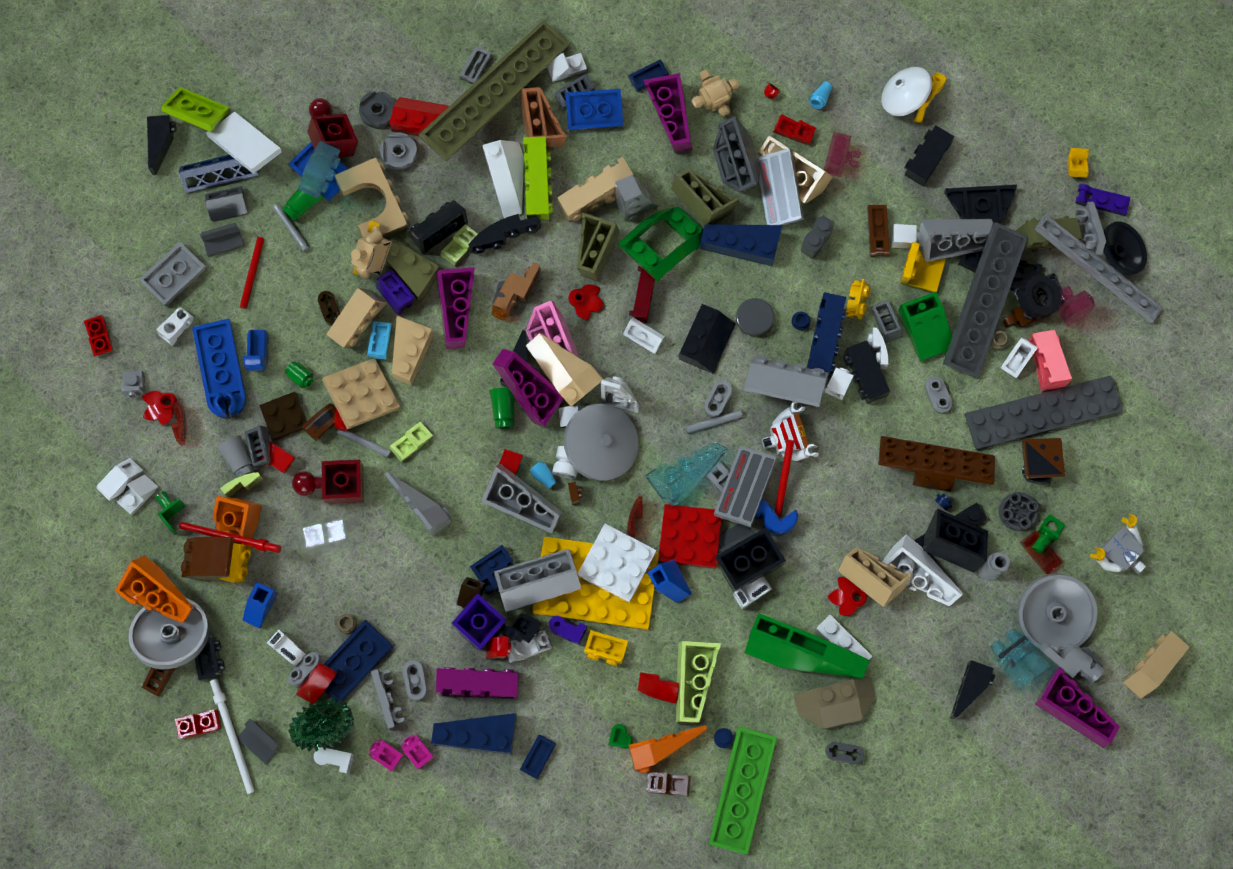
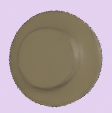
M1001 330L995 331L990 343L991 346L995 349L1005 348L1009 341L1008 335Z
M343 614L337 619L336 625L340 632L348 634L356 628V620L350 614Z

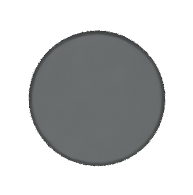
M748 299L737 310L736 322L744 334L760 336L767 333L773 325V309L762 299Z
M1013 492L1002 500L999 506V517L1007 528L1013 531H1025L1037 521L1039 505L1031 496L1021 492Z

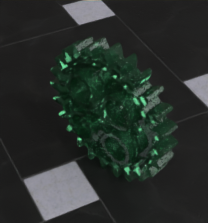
M333 698L328 702L325 699L323 703L317 700L316 705L309 703V708L303 707L302 713H296L297 717L292 718L293 723L289 724V733L292 742L295 743L296 747L300 746L301 750L307 748L308 752H310L312 748H315L317 752L320 747L326 750L327 745L334 747L335 741L340 743L341 737H347L346 732H351L350 727L354 726V717L347 703L342 704L341 700L336 702Z

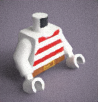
M793 402L790 407L781 412L772 422L770 428L771 436L762 439L765 450L775 447L777 455H782L783 457L787 439L795 440L791 459L793 461H799L809 456H819L817 452L812 453V450L818 446L809 445L799 413L796 414V412L805 410V407L797 408L799 402Z

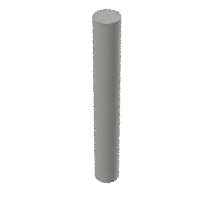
M276 204L273 209L302 251L305 252L309 249V246L281 206Z
M739 410L686 426L687 433L742 418V412Z
M337 431V434L389 458L392 452L353 432Z

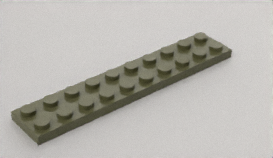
M544 20L541 21L419 134V138L447 162L519 95L522 89L526 88L550 66L556 57L566 51L570 43Z

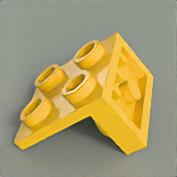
M912 242L900 284L932 293L937 292L946 259L925 262L921 251L918 250L920 244Z

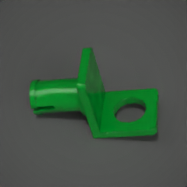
M162 491L160 495L163 499L158 494L155 496V500L163 508L158 513V516L174 535H177V532L168 520L186 507V505L179 498L172 502L167 493Z
M1049 514L1037 530L1041 535L1031 548L1038 554H1043L1050 541L1053 543L1060 537L1059 533L1065 526L1064 523ZM1048 522L1056 523L1057 530L1055 532L1046 526Z

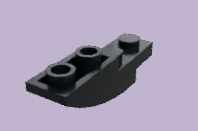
M515 214L491 224L476 235L468 244L470 253L481 254L486 249H501L503 245H507L506 237L516 238L522 233H536L541 229L539 216L520 220L519 214Z

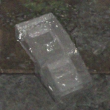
M344 520L303 528L306 547H315L348 539Z

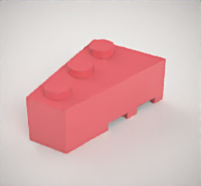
M1050 330L1033 333L1029 338V342L1038 347L1033 354L1041 393L1066 387L1072 380L1056 331Z

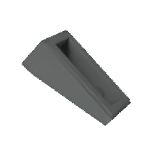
M587 74L554 93L562 109L567 108L562 94L565 93L566 95L570 90L577 92L575 89L577 87L580 92L595 91Z
M889 300L872 305L871 309L884 342L901 338L903 330ZM884 309H887V310H888V311L883 312V313H880V314L878 313V311H881V310H884ZM890 316V318L881 320L883 317ZM893 323V325L884 327L886 324Z
M257 426L245 431L253 468L270 463L268 428ZM264 456L263 460L258 461L259 457Z

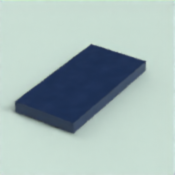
M365 620L323 664L337 672L325 692L340 705L394 646Z

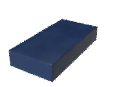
M660 59L628 75V78L636 92H639L646 88L643 80L668 76L669 73Z
M538 735L520 770L538 779L556 743Z

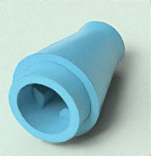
M823 82L810 96L809 103L812 107L822 109V107L826 106L833 88L829 82Z
M541 460L529 470L532 473L531 476L544 484L548 489L557 482L547 464Z

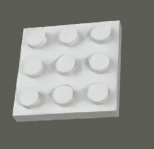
M604 524L577 575L629 603L657 550Z

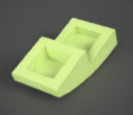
M465 224L454 235L453 240L441 251V256L456 266L470 250L468 244L478 233Z
M420 421L409 429L402 438L390 445L389 449L402 463L428 442L433 435Z
M258 472L246 474L228 482L220 489L227 497H230L242 486L249 491L262 481L263 478Z

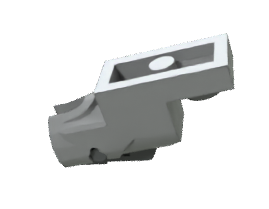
M1043 643L1039 648L1072 678L1078 674L1093 683L1104 672L1103 665L1086 646L1080 648L1079 646L1069 644L1062 652L1052 644L1048 646Z

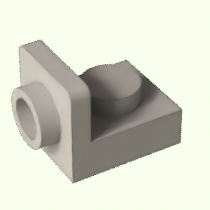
M142 370L123 373L124 388H121V391L128 398H137L139 394H145Z

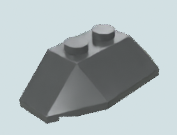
M734 116L719 124V132L716 136L713 151L723 183L742 192L758 184L761 168L751 136L739 119Z

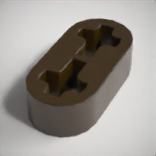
M323 291L318 295V303L324 320L329 326H332L340 315V310L333 293ZM325 296L332 298L329 300L330 306L328 307L325 302H322ZM331 310L334 315H338L334 321L328 319L330 317L329 311Z

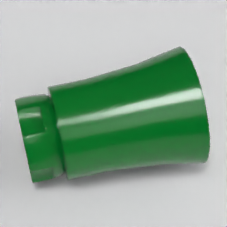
M304 179L297 191L286 202L287 204L282 207V210L296 221L299 216L301 217L309 208L324 197L313 185Z
M509 388L490 389L489 393L492 401L495 428H513L515 396Z

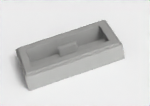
M476 46L459 78L473 85L481 78L492 58V53ZM478 52L481 53L469 76H466ZM486 55L485 60L483 61V63H482L480 69L478 70V72H477L475 78L473 79L472 77L474 76V74H475L477 68L479 67V65H480L482 59H483L484 56Z

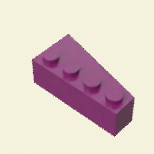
M680 73L643 80L674 153L693 150Z

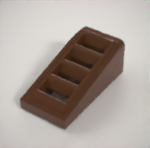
M151 667L142 688L159 697L176 668L165 669L166 672L164 673L159 669ZM154 675H159L160 677H162V680H159L158 678L154 677ZM153 681L157 683L159 687L157 688L149 683Z

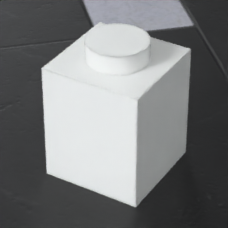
M894 224L891 234V248L910 249L912 242L919 243L920 233L916 232L917 225Z
M836 368L825 392L842 400L854 375H851L847 369Z

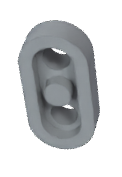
M939 377L929 378L925 383V391L932 408L939 414H945L952 406V400L946 386ZM936 383L938 388H933L932 384ZM939 401H945L946 405H940Z
M721 380L714 384L704 405L705 413L708 416L718 417L723 412L732 392L731 385L727 381ZM719 389H724V390H725V393H724V394H720V393L718 392V390H719ZM712 405H715L717 407V410L712 411L710 407Z
M315 652L308 653L290 672L288 677L289 683L295 688H300L308 679L310 672L319 663L323 664V659Z
M409 661L403 668L406 691L411 699L418 701L427 694L424 669L418 661ZM412 668H417L415 675L410 673ZM416 687L421 689L419 694L414 693Z

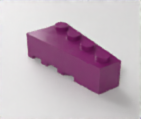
M475 267L437 271V286L446 349L465 347Z
M502 349L492 365L534 424L545 427L564 398L553 384L518 354Z
M452 667L437 668L435 692L438 696L518 699L519 674L515 673V670L503 669V672H495V669L475 671L474 668H463V670Z
M1061 667L1057 668L1050 676L1035 705L1102 748L1111 744L1120 726L1102 708H1099L1092 701L1093 699L1088 694H1085L1078 687V684L1064 673L1065 671Z

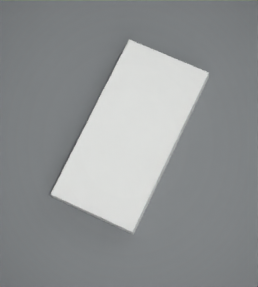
M233 112L221 121L211 132H206L213 142L253 174L282 153L280 147L236 112Z

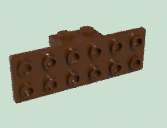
M881 436L878 464L915 471L913 485L951 492L955 479L990 485L994 484V455Z

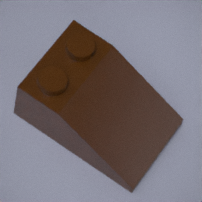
M234 537L188 538L183 547L185 555L184 561L181 564V577L200 581L229 577Z

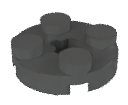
M374 91L366 94L359 104V114L362 121L374 129H380L390 124L393 106L395 105L392 97L385 92L375 93ZM381 106V112L374 113V107L379 108Z

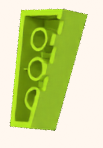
M546 136L523 137L527 219L539 216V220H550L549 214H553V202L549 203V196H552V185H548V179H552L551 167L548 168V161H551V150H547Z

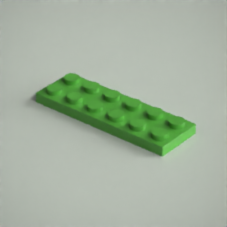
M738 726L708 845L748 855L777 739L776 736Z

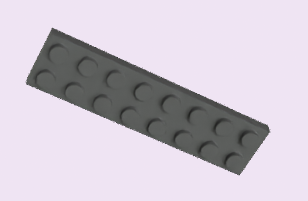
M997 222L992 224L943 365L973 378L979 377L1028 236Z
M1110 375L967 412L964 415L975 450L1118 414L1123 409L1112 376Z

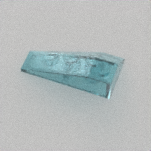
M714 442L695 450L694 456L685 458L681 456L677 458L678 462L673 465L667 466L666 463L660 465L646 474L645 477L663 501L675 506L692 493L728 450L726 447Z

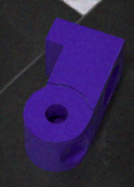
M553 616L549 620V628L552 633L580 645L587 630V625L579 622L578 627L565 622L561 616Z

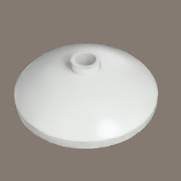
M910 67L896 73L887 82L882 92L881 102L883 108L893 116H904L917 110L930 95L932 89L930 74L920 67Z

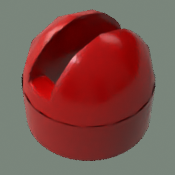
M768 83L764 89V95L769 99H774L780 93V90L771 83Z

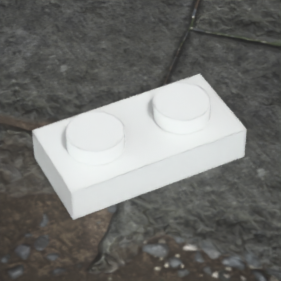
M634 317L630 319L623 333L624 336L654 354L658 351L665 337Z

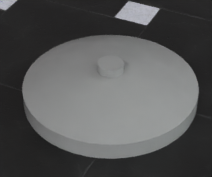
M593 404L576 412L568 422L564 433V449L569 462L581 475L596 481H607L623 475L633 465L638 453V435L634 424L623 411L608 404Z
M1048 574L1036 579L1024 590L1017 608L1018 624L1024 636L1036 647L1040 648L1043 643L1048 646L1052 644L1062 652L1069 644L1080 646L1089 638L1097 621L1096 601L1089 588L1078 579L1066 574Z
M186 598L193 606V609L186 621L181 623L163 616L160 612L150 611L143 607L134 617L128 635L130 647L136 658L143 664L155 669L177 668L193 660L202 651L209 636V623L203 609L194 601Z

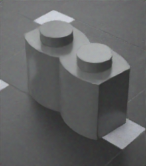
M824 215L819 217L813 226V230L805 236L801 252L811 259L816 257L821 251L823 243L830 238L834 222Z

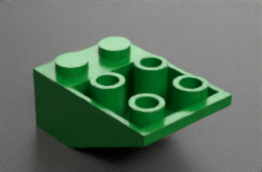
M937 292L901 304L898 313L919 361L921 362L947 352L952 334Z

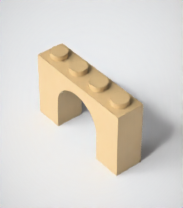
M373 158L336 174L335 179L343 196L362 188H374L383 194L386 199V207L378 217L371 219V221L380 223L379 228L383 238L407 229L409 219L405 211L401 212L399 208L401 202L398 196H394L391 191L393 185L389 178L386 179L384 176L386 170L382 162L378 163L377 159ZM370 220L358 225L362 238L372 233L368 231Z

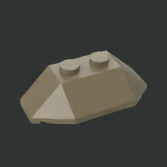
M870 677L823 686L794 695L798 715L822 729L862 720L875 698Z

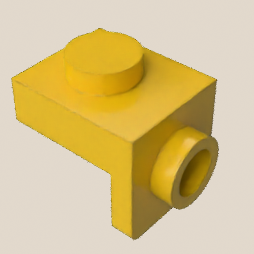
M1070 148L1067 159L1069 177L1087 178L1089 173L1087 163L1089 149Z

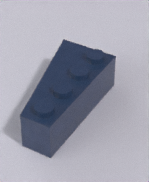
M705 225L700 249L773 266L782 225Z
M823 293L807 368H820L824 372H828L829 375L834 373L835 363L832 361L833 357L838 354L839 345L836 344L837 338H841L843 330L840 324L841 320L844 321L846 309H844L845 296Z
M517 714L434 723L431 744L512 755Z

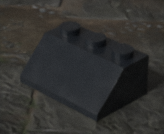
M455 200L446 202L436 213L433 212L427 215L423 222L414 224L410 231H408L409 236L421 253L425 254L468 223L466 211Z
M701 304L679 353V360L714 374L736 323L719 310Z
M937 509L924 535L923 551L974 573L987 561L988 531Z
M766 527L715 556L722 574L733 593L782 567L786 562Z

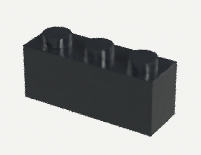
M936 125L932 131L929 129L923 138L925 140L923 145L919 144L914 151V154H916L914 159L910 158L904 167L907 169L905 176L924 187L955 136Z
M866 340L846 348L843 359L847 366L850 365L851 375H854L852 380L859 385L860 389L858 392L861 399H865L866 403L869 404L888 396L890 389L868 341Z

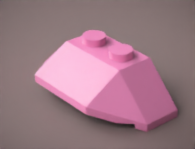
M553 300L534 307L526 329L529 340H533L541 333L578 357V351L565 318Z

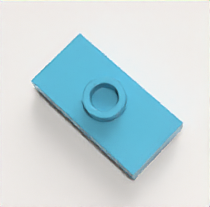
M373 321L367 353L368 358L387 359L392 323Z

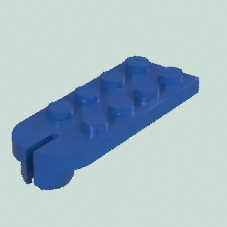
M230 319L192 327L208 408L217 417L229 418L226 401H229V413L232 417L238 415L246 405V394Z

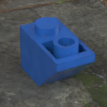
M675 560L661 563L647 572L656 590L676 603L692 594Z
M256 582L247 600L242 620L261 629L278 593Z

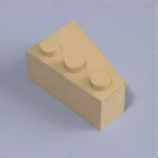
M357 288L326 335L344 348L355 346L359 336L367 329L387 302L371 290Z
M856 547L845 556L838 571L884 607L906 588L913 574L909 572L904 574L896 570L895 565L890 563L888 566L878 561V557Z
M1172 631L1167 635L1161 634L1156 639V646L1151 647L1144 654L1146 657L1135 665L1133 672L1123 682L1141 699L1163 682L1189 649V646Z

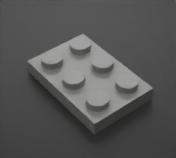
M179 242L148 270L139 281L166 307L207 268Z

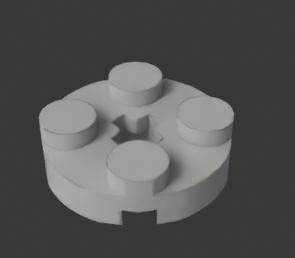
M401 132L392 133L381 143L380 155L387 167L402 170L414 164L417 157V146L409 135ZM398 147L403 151L400 155L394 153Z

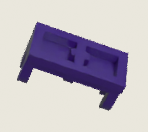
M392 269L377 278L376 289L398 316L403 313V309L406 306H412L415 297Z

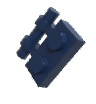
M501 545L471 565L470 568L479 581L489 580L490 584L484 589L490 594L494 590H499L497 581L493 577L495 575L494 571L507 568L513 560L504 546Z

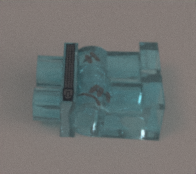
M1013 628L1004 635L1011 643L1010 645L1005 647L999 639L990 647L995 654L993 658L1018 690L1051 665L1046 659L1044 660L1025 634L1021 636Z

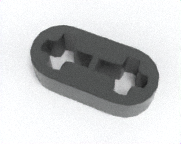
M832 742L825 749L826 756L833 761L857 764L864 757L863 750L856 745ZM837 746V750L843 751V754H836L833 757L829 749ZM856 749L860 757L852 760V756L846 755V752H853Z

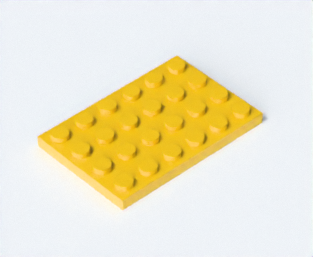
M544 537L541 557L569 549L578 574L594 543ZM659 552L655 553L629 603L578 576L581 589L533 604L532 614L551 617L561 616L565 619L649 630L655 586L647 572L658 565Z

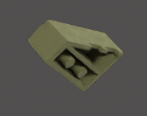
M691 168L677 174L671 187L674 193L704 226L712 225L734 212L739 200L735 196L732 198L724 193L723 188H717L710 184L707 178Z
M582 213L583 221L577 268L581 276L598 282L620 231L615 223Z
M1064 216L1053 219L1079 241L1082 239L1077 218ZM1036 218L1026 220L1025 224L1015 230L1028 236L1024 250L1032 249V252H1037L1040 247L1057 248L1034 230L1040 221Z
M391 238L390 241L392 243L385 262L421 303L437 280V271L440 268L435 263Z

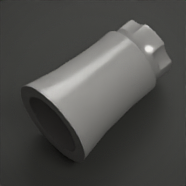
M241 435L234 436L217 446L218 451L225 458L237 478L255 472Z
M1001 552L987 554V561L977 569V573L986 581H994L1007 571L1010 559Z

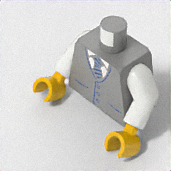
M1129 513V520L1124 517L1121 519L1127 526L1120 528L1102 548L1095 547L1096 554H1090V557L1096 559L1104 570L1123 573L1131 567L1139 574L1146 567L1138 559L1144 552V549L1142 548L1143 543L1136 525L1137 517Z

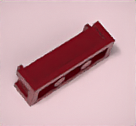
M638 266V272L641 273L634 309L629 311V315L640 322L647 323L655 279L642 267Z

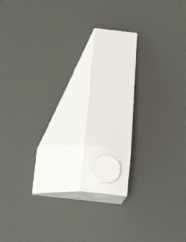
M498 140L482 145L503 217L506 218L515 214L522 215L524 156L519 142Z
M607 377L601 381V400L603 404L635 413L639 412V404L628 384L623 382L622 378Z
M908 535L900 539L882 561V563L888 566L890 563L895 565V569L904 574L907 572L913 574L907 584L910 585L909 589L924 591L929 598L947 606L952 605L963 594L927 552L923 551V548Z

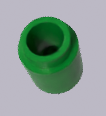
M293 361L285 369L287 377L300 388H307L313 383V373L299 362Z

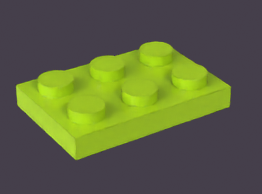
M179 87L161 105V111L211 132L229 113V107Z

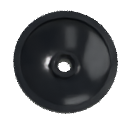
M1116 221L1109 224L1103 231L1106 238L1103 250L1106 259L1114 269L1125 275H1135L1141 272L1147 262V251L1140 234L1125 222Z

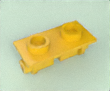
M862 279V282L854 280V283L851 284L849 297L855 298V300H848L846 308L847 317L854 318V315H856L861 321L867 309L866 298L870 295V286L865 279Z

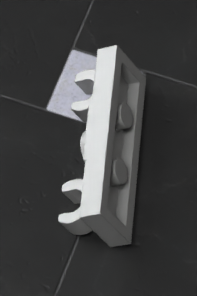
M1087 202L1086 209L1077 208L1075 215L1078 216L1079 223L1086 222V234L1083 239L1086 242L1085 248H1094L1095 255L1102 254L1106 238L1094 202Z
M376 669L371 671L387 727L391 730L397 728L395 722L403 723L405 718L397 719V712L403 710L401 707H397L392 711L391 703H394L391 692H387L385 685H392L394 683L393 679L385 680V675L390 674L391 671L387 669L380 674V671Z

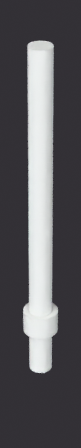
M218 679L211 680L210 684L214 693L213 699L215 705H218L247 794L253 793L255 790L225 703L227 701L225 694L221 691Z

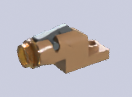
M533 262L531 267H527L524 274L525 278L511 273L505 281L498 283L491 308L492 316L504 321L517 304V300L523 303L526 302L541 272L539 264Z

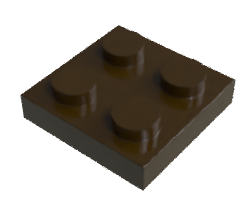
M295 391L259 405L273 441L303 430L302 426L307 422Z

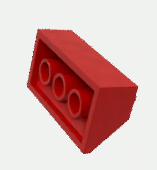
M399 97L392 110L390 119L392 132L419 136L449 106Z

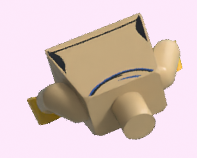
M371 220L368 231L372 233L367 237L360 238L356 249L351 252V264L355 265L353 274L363 279L369 278L370 272L381 275L392 243L383 238L379 228L380 223Z

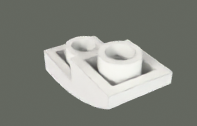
M873 327L871 334H868L867 341L871 345L872 351H878L875 353V359L879 363L880 369H887L889 363L886 345L879 330Z

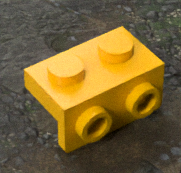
M234 542L229 577L217 579L233 583L245 582L248 575L247 568L251 556V546Z
M590 630L584 654H587L589 659L598 661V658L606 660L607 664L617 666V664H622L628 641Z

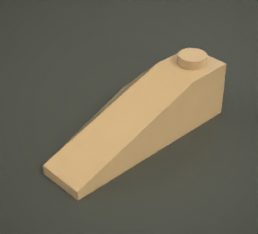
M768 136L759 152L762 156L788 147L773 137ZM792 150L800 199L806 204L823 193L833 176Z
M541 333L526 345L570 407L603 380L590 363L581 360L575 354L565 350Z

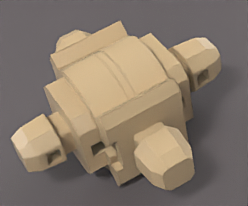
M707 69L701 71L700 79L702 83L698 95L692 98L690 102L692 107L698 109L704 105L706 110L710 108L712 113L718 110L722 118L728 117L730 115L728 105L732 92L740 86L738 80L731 79L726 82L724 78L720 79L719 75L712 77Z

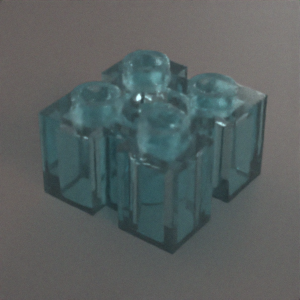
M319 141L306 163L298 189L316 198H319L322 192L326 193L330 184L328 181L332 182L336 174L334 168L337 169L341 159L338 156L341 150Z

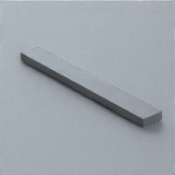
M1047 214L1041 218L1034 230L1148 322L1152 323L1155 321L1162 309L1160 305L1098 255H1095L1092 250L1085 248L1082 242Z

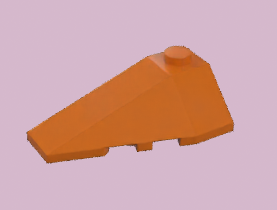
M216 496L213 511V521H216V530L253 538L258 525L262 504L244 499Z
M145 555L131 561L115 589V592L129 603L142 605L147 610H155L162 613L163 616L181 623L186 621L193 609L190 602L162 569Z
M706 725L685 730L676 735H665L658 740L653 738L629 745L635 771L639 770L640 774L651 771L652 766H655L707 730Z

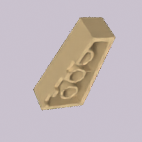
M623 156L617 159L618 164L610 167L608 165L603 168V172L599 176L592 175L587 178L583 186L576 185L557 197L558 205L568 222L572 220L577 221L582 218V213H592L598 210L600 205L604 203L609 204L615 200V182L634 175Z

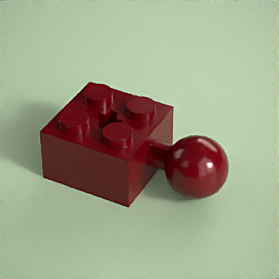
M323 98L313 100L309 105L311 120L307 132L318 159L354 156L358 140L347 114L332 115V106L329 101Z
M360 459L322 461V477L315 478L310 472H299L292 480V488L301 496H308L315 489H322V500L325 504L364 502L363 463ZM342 479H345L346 483L341 485L339 482H342Z

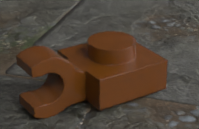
M1019 306L1012 310L1013 315L1005 317V320L1002 322L1005 328L1016 323L1021 328L1038 319L1032 318L1027 320Z

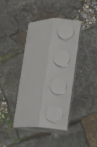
M757 356L753 358L750 364L744 391L819 407L825 395L829 373L824 372L820 368L809 369L801 364L791 365L783 360L772 361L768 360L767 357Z
M569 549L494 571L506 612L581 589Z

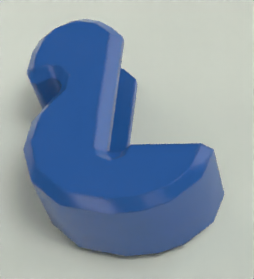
M266 330L248 331L247 356H243L244 367L247 371H264L267 369L269 335Z
M762 499L755 520L762 517L763 527H766L770 535L782 536L789 533L795 527L798 513L797 510H794L780 520L767 501Z

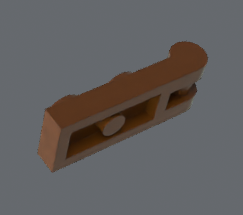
M868 205L870 257H876V255L889 256L887 205ZM876 243H882L883 247H876Z

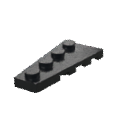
M983 251L962 255L958 265L975 273ZM1020 260L1010 290L1013 291L1022 286V283L1038 275L1042 265L1037 263L1033 265L1027 263V261Z

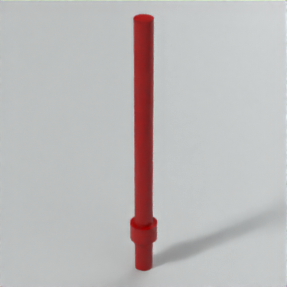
M186 522L179 524L180 529L211 537H234L235 543L256 547L257 550L264 552L268 550L280 553L282 549L281 545L269 543L268 540L264 539L256 540Z

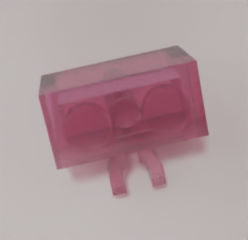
M833 132L824 166L825 172L841 177L845 163L857 168L858 162L853 161L852 158H860L861 152L848 151L852 136Z
M1067 286L1060 292L1065 302L1058 310V313L1067 327L1086 318L1095 307L1093 297L1086 290L1074 296L1071 288Z

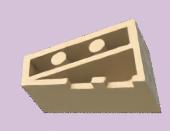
M399 316L396 318L392 375L395 380L412 386L434 334L431 328Z

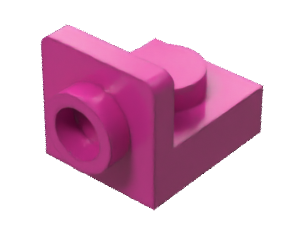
M416 734L407 737L400 746L417 769L433 758V755Z
M381 739L371 745L370 753L368 754L391 772L403 756V754Z

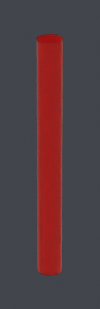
M257 237L240 303V308L247 309L265 240L262 237Z
M787 439L775 506V513L782 517L795 440Z

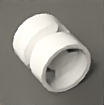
M558 446L556 453L558 461L554 463L552 474L567 479H576L578 471L569 462L564 446Z

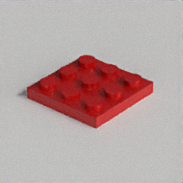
M664 504L658 562L664 563L675 560L678 565L716 569L717 560L715 556L718 555L722 518L714 516L715 509Z

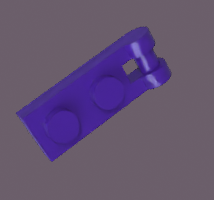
M1086 184L1079 185V196L1076 197V204L1086 206L1087 202H1094L1098 210L1122 216L1127 215L1130 197L1092 188ZM1086 195H1091V199H1087Z

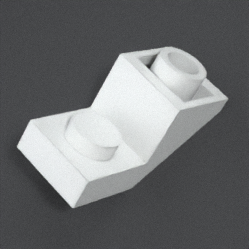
M129 458L116 465L96 488L110 501L124 493L127 483L141 476L143 470Z
M539 631L530 643L525 641L519 643L516 640L510 641L511 652L507 654L509 662L512 663L551 649L552 646L546 631Z

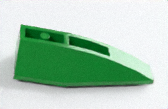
M760 613L756 617L744 652L747 655L780 668L863 679L870 660L843 647Z

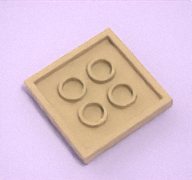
M375 358L323 377L322 381L347 429L396 411L400 407Z

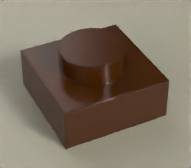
M576 482L568 483L572 505L580 504L579 499L583 498L581 487H577Z

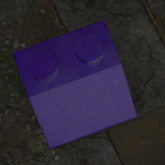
M477 593L451 624L475 649L481 650L505 623L506 619Z

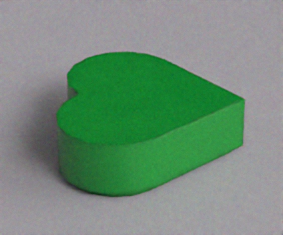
M616 724L611 730L608 745L622 749L629 748V745L632 744V737L627 734L624 725Z

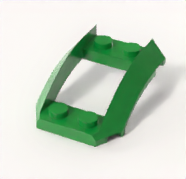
M679 207L659 210L646 218L618 243V246L659 282L680 261L693 251L699 249L703 229ZM662 219L686 240L664 259L639 238Z

